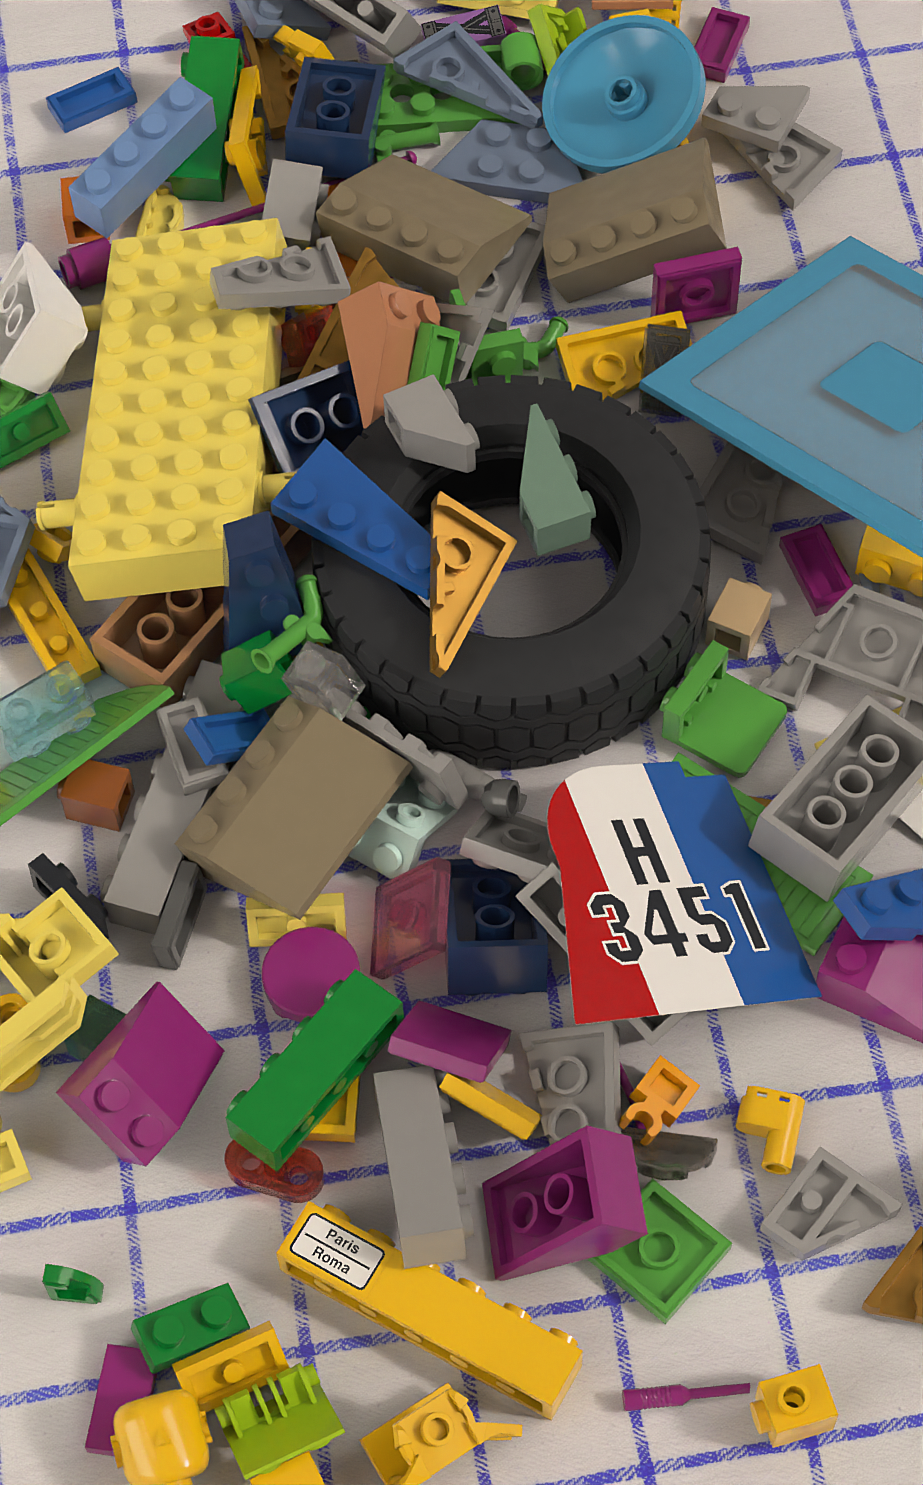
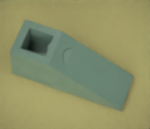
M536 403L530 407L520 485V521L536 555L540 556L590 539L591 519L596 517V511L587 490L581 492L576 482L578 475L572 457L569 454L563 456L559 448L560 438L554 421L552 419L545 420Z

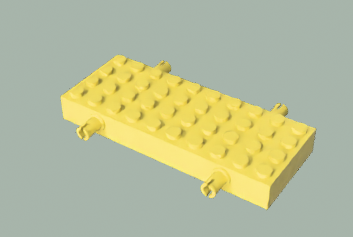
M278 218L112 240L104 299L101 304L81 306L88 332L100 330L78 493L75 495V498L46 502L38 501L36 504L38 507L36 508V519L40 530L73 526L68 568L84 601L224 586L223 524L267 510L270 512V503L295 475L296 472L273 474L274 460L248 401L252 397L280 387L286 307H257L242 310L218 309L210 285V271L213 267L254 256H260L266 260L282 256V251L284 248H287Z

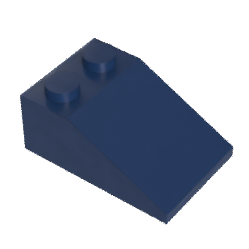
M304 57L285 130V161L323 167L322 176L342 178L344 180L370 167L374 156L386 65Z
M350 360L248 399L279 473L298 471L325 438L343 453L358 435L362 437L364 428Z
M441 859L448 995L464 994L474 996L496 993L526 994L531 992H547V931L516 897L519 891L528 883L522 881L517 874L503 869L480 867L472 859Z

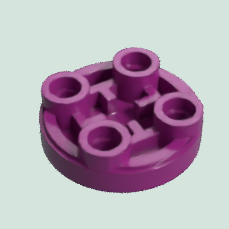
M304 927L286 933L269 948L262 964L263 988L274 1012L281 1018H289L297 1022H301L307 1016L313 1018L324 1005V998L335 982L340 979L345 981L355 969L360 972L358 956L352 945L343 936L326 928Z

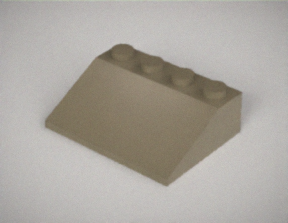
M705 137L549 193L543 239L547 275L550 283L567 303L652 275L655 263L727 249L709 144Z
M393 154L341 182L316 211L321 237L331 236L337 252L358 261L365 247H368L374 252L376 260L389 276L448 303L450 290L459 288L465 305H467V302L482 286L532 222V215Z
M288 696L175 842V845L190 862L198 863L203 877L301 920L413 767L409 761L325 710Z

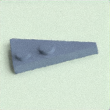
M457 21L393 59V69L398 74L529 128H539L543 125V113Z

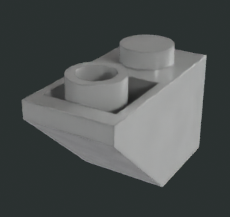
M434 374L383 395L385 423L406 457L465 473L476 470L475 450L480 448L476 431L471 423L464 424L458 415L459 408L450 389L443 390Z

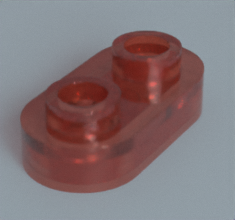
M235 1140L229 1143L225 1151L224 1161L228 1176L235 1184L243 1188L293 1203L308 1202L315 1198L323 1188L325 1176L322 1162L309 1149L298 1147L277 1172ZM248 1159H257L261 1162L254 1170H246L242 1167ZM297 1173H303L308 1176V1180L304 1184L295 1185L290 1182L292 1176Z

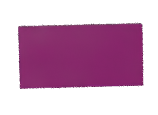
M715 7L711 8L694 46L702 61L705 78L725 83L749 29L750 16Z
M818 524L780 537L779 547L815 617L827 613L853 586V583L823 525Z
M107 1344L85 1443V1449L88 1453L114 1456L110 1436L115 1435L113 1420L116 1411L120 1406L128 1402L153 1395L157 1373H151L140 1348Z

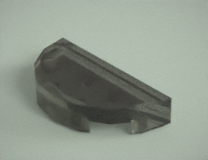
M626 1127L623 1130L621 1128V1134L631 1136L638 1173L662 1181L684 1180L688 1178V1173L699 1170L703 1166L708 1168L712 1164L717 1151V1138L660 1131L650 1144L644 1146L640 1141L646 1134V1129Z

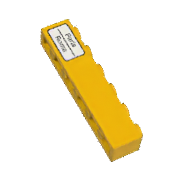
M308 1201L276 1252L281 1271L552 1421L582 1367L583 1350L577 1348L578 1343L573 1337L557 1328H551L549 1332L533 1324L531 1316L520 1307L511 1303H504L503 1307L486 1298L485 1291L474 1282L465 1278H459L458 1281H455L440 1273L441 1269L437 1264L404 1269L402 1251L394 1248L396 1244L390 1237L376 1229L371 1228L368 1232H365L350 1224V1217L332 1205L325 1204L321 1208Z

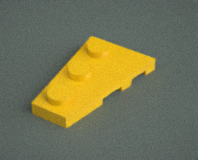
M682 311L556 338L555 347L567 382H571V391L579 384L601 392L603 400L607 395L616 400L639 387L640 380L655 371L648 345L644 344L645 329L686 334L685 349L692 345ZM661 346L663 355H665L668 347Z

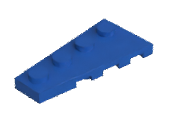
M325 438L271 502L272 514L420 597L429 600L431 535Z
M923 868L843 888L834 898L833 902L861 940L912 941L916 935H923Z

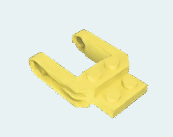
M62 887L24 918H12L9 913L0 914V970L28 1003L0 1026V1092L81 1027L88 996L80 986L119 955L109 940Z

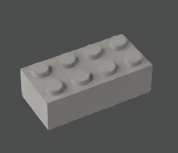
M866 694L762 811L757 819L748 846L828 902L923 790V731Z

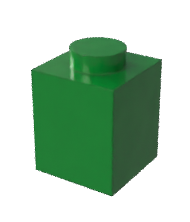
M271 630L221 654L223 675L219 677L222 690L229 700H237L248 714H252L298 691L295 661L289 652L275 663L272 672L269 674L258 670L252 662V650L264 648L276 638Z

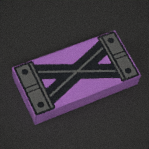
M499 5L421 23L424 40L455 21L462 26L479 46L501 45L502 40L507 36Z

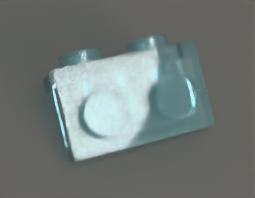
M69 661L58 664L0 698V728L3 731L5 749L14 762L25 756L27 758H34L42 754L51 745L50 741L64 733L72 735L81 731L89 725L91 717L96 715L93 697Z

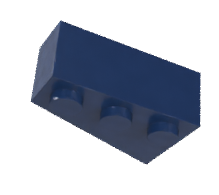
M269 510L223 524V643L226 652L269 630L276 637L285 631L283 620L288 615H295L301 618L305 612L299 589L295 586L297 578ZM317 642L310 647L299 643L289 653L291 656H296L318 649Z

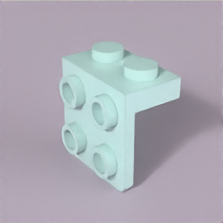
M407 775L348 855L403 886L414 876L425 840L457 813V809L445 801L441 805H437L428 799L418 789L420 783Z

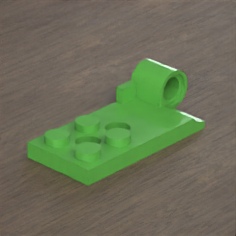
M515 32L506 36L502 40L501 45L480 46L523 93L526 90L537 87L542 82L544 77L542 56L534 34ZM393 63L377 64L386 65V73L376 137L380 136L384 130H393L395 133L429 127L435 121L437 122L439 133L471 131L482 119L520 124L454 96L444 100L436 99L433 97L434 95L444 92L398 74L393 69ZM400 95L411 97L406 102H396L393 100V98Z

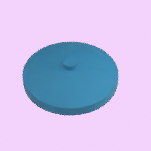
M629 15L597 24L582 33L567 46L549 73L542 99L543 119L546 129L553 142L567 159L583 169L600 174L674 149L689 134L703 106L706 79L702 61L688 37L676 26L665 20L646 15Z

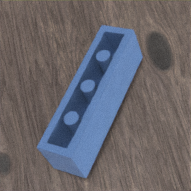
M180 76L68 187L75 217L105 238H108L217 129L213 98Z

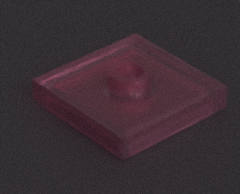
M437 856L376 887L370 962L371 976L385 980L446 951L451 862Z

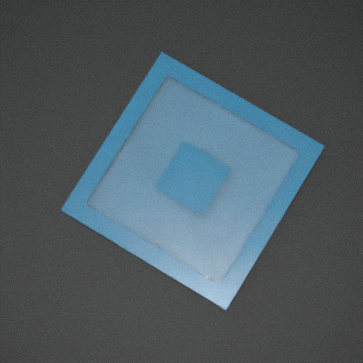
M849 236L640 380L639 388L923 558V275Z

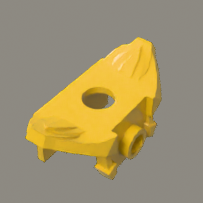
M448 1382L359 1439L385 1485H419L485 1441L511 1440L512 1437H522V1425L475 1422L473 1413L467 1405L469 1399L453 1390Z

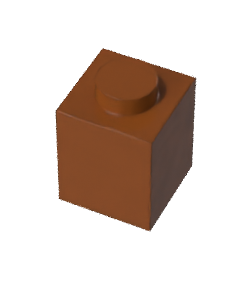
M90 759L63 778L57 787V798L61 800L66 819L118 832L121 830L135 794L129 769Z

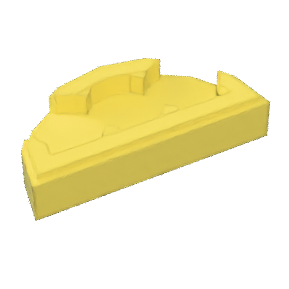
M161 184L145 200L135 237L179 231L184 228L183 205L177 197L170 193V189L167 186Z

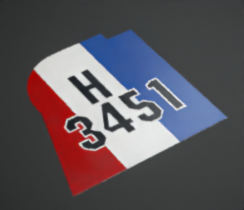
M679 761L606 765L580 770L566 778L558 786L548 807L547 829L552 849L560 866L573 1012L576 1025L822 997L761 855L748 846L752 835L725 775L685 777Z

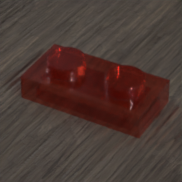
M336 303L327 306L315 305L281 324V344L287 354L289 368L304 367Z

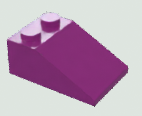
M843 917L817 974L816 983L822 994V997L817 998L923 1043V935H916L912 941L861 940L846 918Z
M155 982L56 1091V1094L123 1162L146 1167L180 1129L225 1050L161 982Z
M586 1125L482 1183L495 1280L505 1281L612 1253L648 1234L631 1136Z

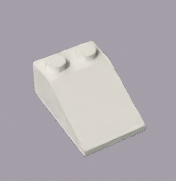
M25 241L0 281V378L41 395L48 391L53 383L56 384L61 380L65 372L67 360L74 350L78 351L83 346L88 329L80 304L34 245Z

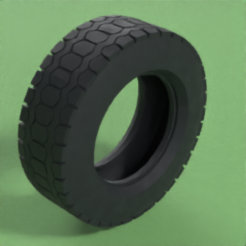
M505 375L478 377V385L474 386L472 378L445 384V389H450L457 401L458 415L464 424L471 423L479 439L480 448L475 450L476 470L469 473L406 457L386 425L385 417L381 415L364 429L362 437L358 435L342 454L431 535V503L440 491L470 510L491 505L520 504V485L530 407L537 403L545 420L552 419L556 425L560 438L559 448L563 456L569 454L574 461L578 475L576 482L581 492L587 490L593 500L596 517L591 519L590 533L605 548L617 574L608 591L595 606L575 621L556 630L534 636L515 638L492 637L468 631L449 668L439 678L429 672L430 608L423 603L417 594L312 536L313 576L317 578V587L324 612L320 625L333 640L330 644L325 643V647L337 661L338 675L354 699L362 706H365L372 716L377 713L390 721L393 727L402 735L403 740L410 733L423 741L427 746V750L440 749L476 766L478 759L483 758V767L511 768L512 761H517V768L545 766L546 758H550L551 764L579 758V750H582L584 756L609 746L611 738L616 742L637 729L639 722L643 724L660 709L662 700L672 686L677 687L680 684L686 667L699 644L706 614L711 562V535L705 501L696 478L694 479L693 472L681 453L678 454L677 448L661 431L656 432V426L635 411L631 414L630 407L608 395L603 400L601 392L579 384L571 391V382L544 377L543 384L541 385L538 383V376L511 375L510 383H506Z

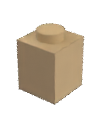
M729 577L707 620L705 644L709 645L714 640L729 648V654L748 660L769 619L772 594L764 591L754 583L741 582Z

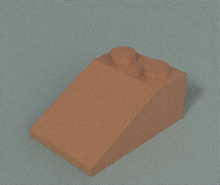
M377 282L338 301L364 429L381 415L385 417L383 395L407 385L420 322L440 326V311L433 296Z

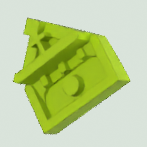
M538 4L527 11L548 76L556 60L567 46L588 30L579 7L565 13L562 9Z

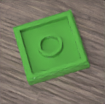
M652 1178L641 1190L648 1234L612 1253L587 1260L666 1324L730 1251L732 1242Z

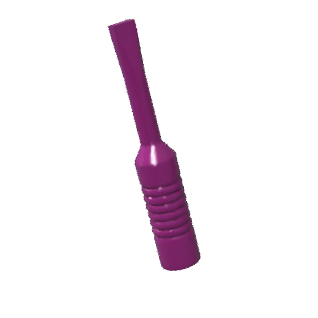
M750 1383L689 1389L681 1384L641 1389L622 1390L624 1411H634L656 1407L683 1406L690 1399L750 1393L751 1387Z

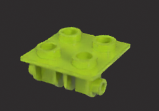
M298 1363L276 1374L283 1390L281 1395H279L272 1377L266 1378L273 1395L271 1400L264 1401L255 1383L251 1387L258 1401V1406L254 1407L246 1388L223 1398V1405L214 1409L245 1480L257 1474L272 1472L283 1462L308 1450L320 1449L326 1446L333 1438L346 1433L320 1385V1379L312 1363L302 1367L301 1363Z

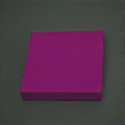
M738 246L655 263L653 267L650 317L681 310L685 324L737 313L742 256Z
M419 1000L391 1035L388 1052L481 1083L485 1081L508 1047L512 1030Z

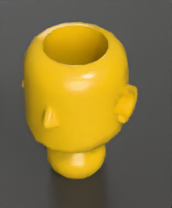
M175 1389L128 1402L120 1406L116 1411L113 1420L115 1435L110 1436L117 1469L123 1467L126 1479L131 1485H193L191 1477L203 1473L207 1468L210 1458L208 1444L212 1443L213 1440L210 1435L205 1410L199 1411L198 1404L190 1392L184 1389Z

